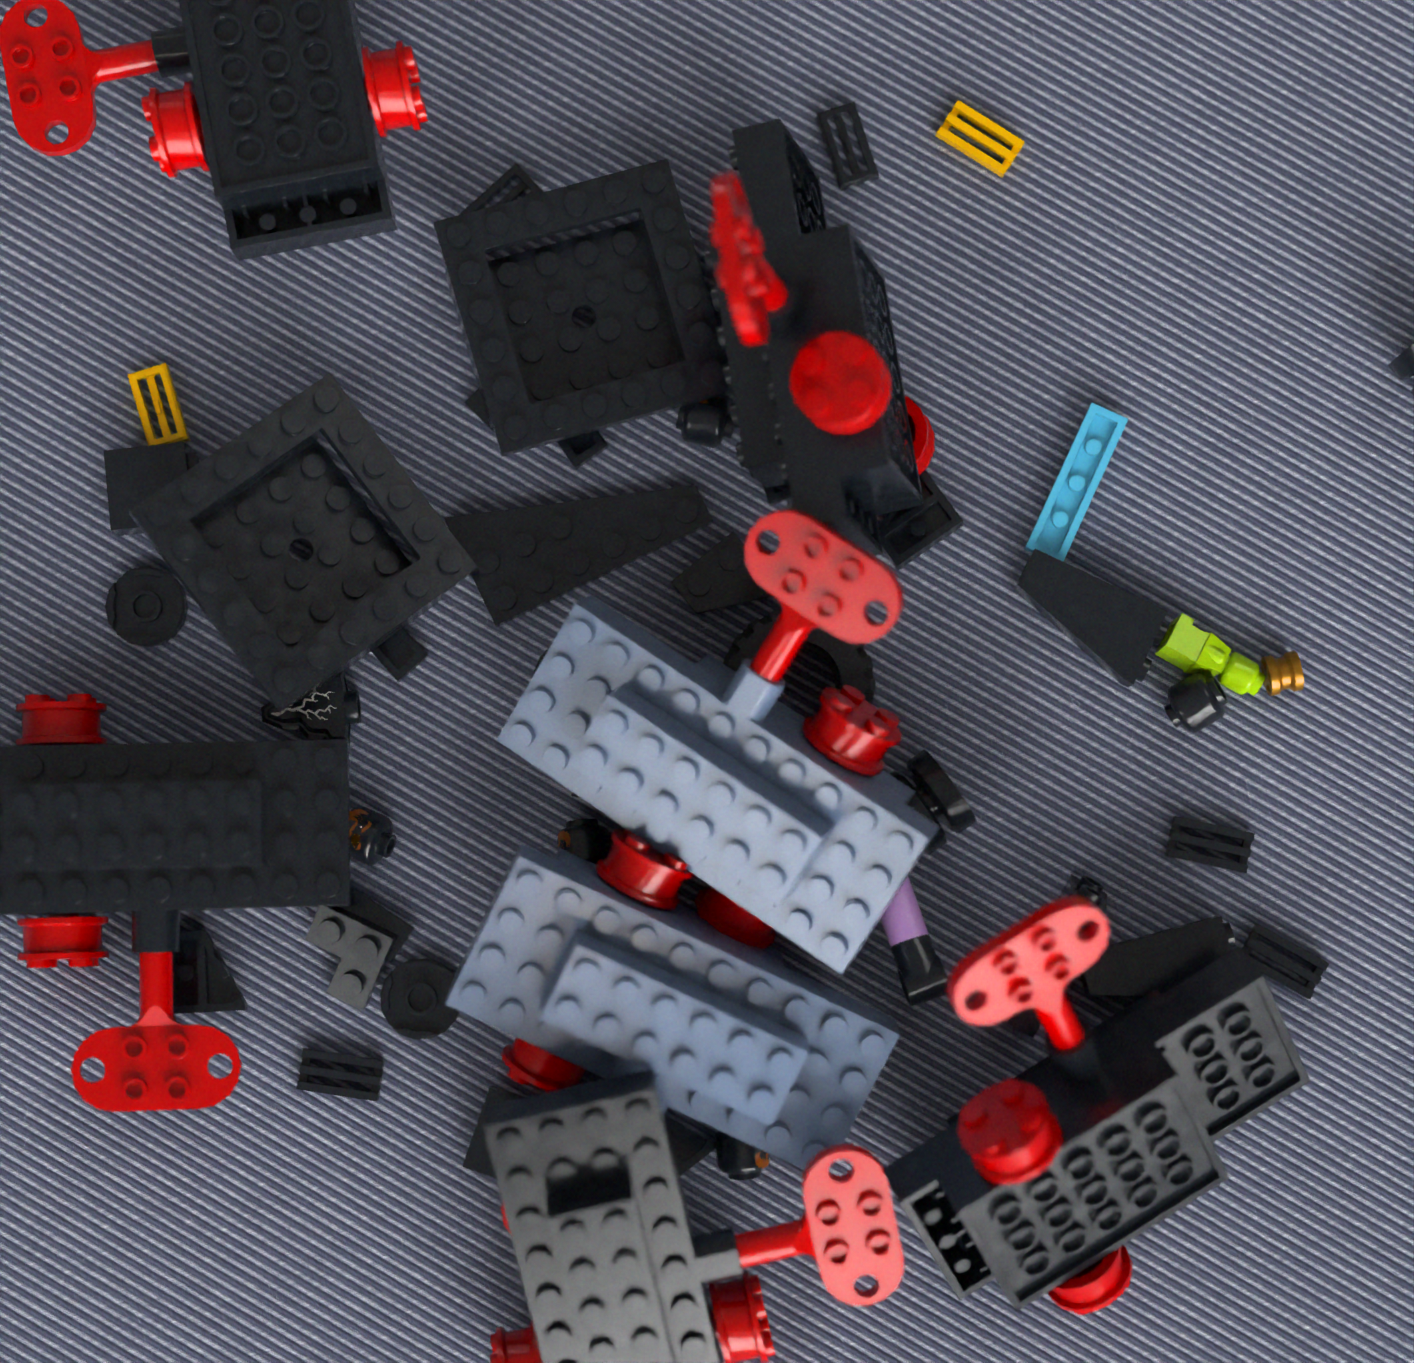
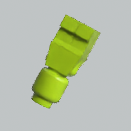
M1183 613L1170 622L1155 655L1186 673L1194 674L1199 672L1206 677L1217 675L1218 683L1239 695L1249 693L1254 696L1259 691L1266 675L1260 672L1259 665L1238 652L1230 654L1232 649L1212 632H1204L1193 626L1194 619Z

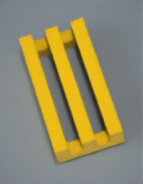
M957 100L952 111L947 115L944 123L936 132V137L1002 178L1025 143L1022 139ZM958 115L962 116L963 118L967 119L979 128L983 129L990 135L994 136L998 140L1010 146L1012 149L1008 150L1007 148L1003 147L991 138L987 137L980 131L976 130L972 126L957 118ZM951 126L1004 158L1003 163L1001 164L950 132Z
M163 363L127 374L148 446L190 441L168 365ZM159 374L162 378L178 432L175 434L171 433L155 376ZM139 380H147L163 434L162 438H156Z

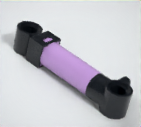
M908 876L883 914L881 922L897 965L898 976L908 1004L914 1006L948 995V979L942 962L934 950Z

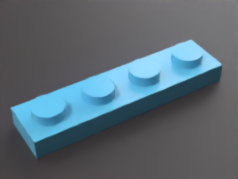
M1090 404L1025 545V550L1032 553L1034 549H1037L1058 560L1064 561L1126 426L1127 418L1097 404Z

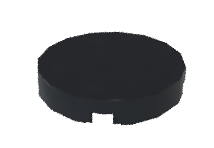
M145 566L130 569L116 583L114 582L108 591L105 608L108 622L118 636L132 645L148 648L163 645L178 634L185 624L188 604L186 593L177 579L162 569Z
M428 958L411 959L397 966L386 977L380 993L381 1011L389 1025L400 1035L414 1040L431 1039L447 1031L457 1020L460 1012L445 1004L448 987L455 974L444 964Z

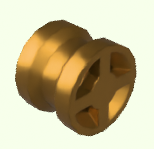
M1296 651L1286 652L1280 658H1274L1271 655L1261 658V671L1266 675L1264 685L1269 696L1278 695L1284 689H1290L1293 692L1303 690V670Z

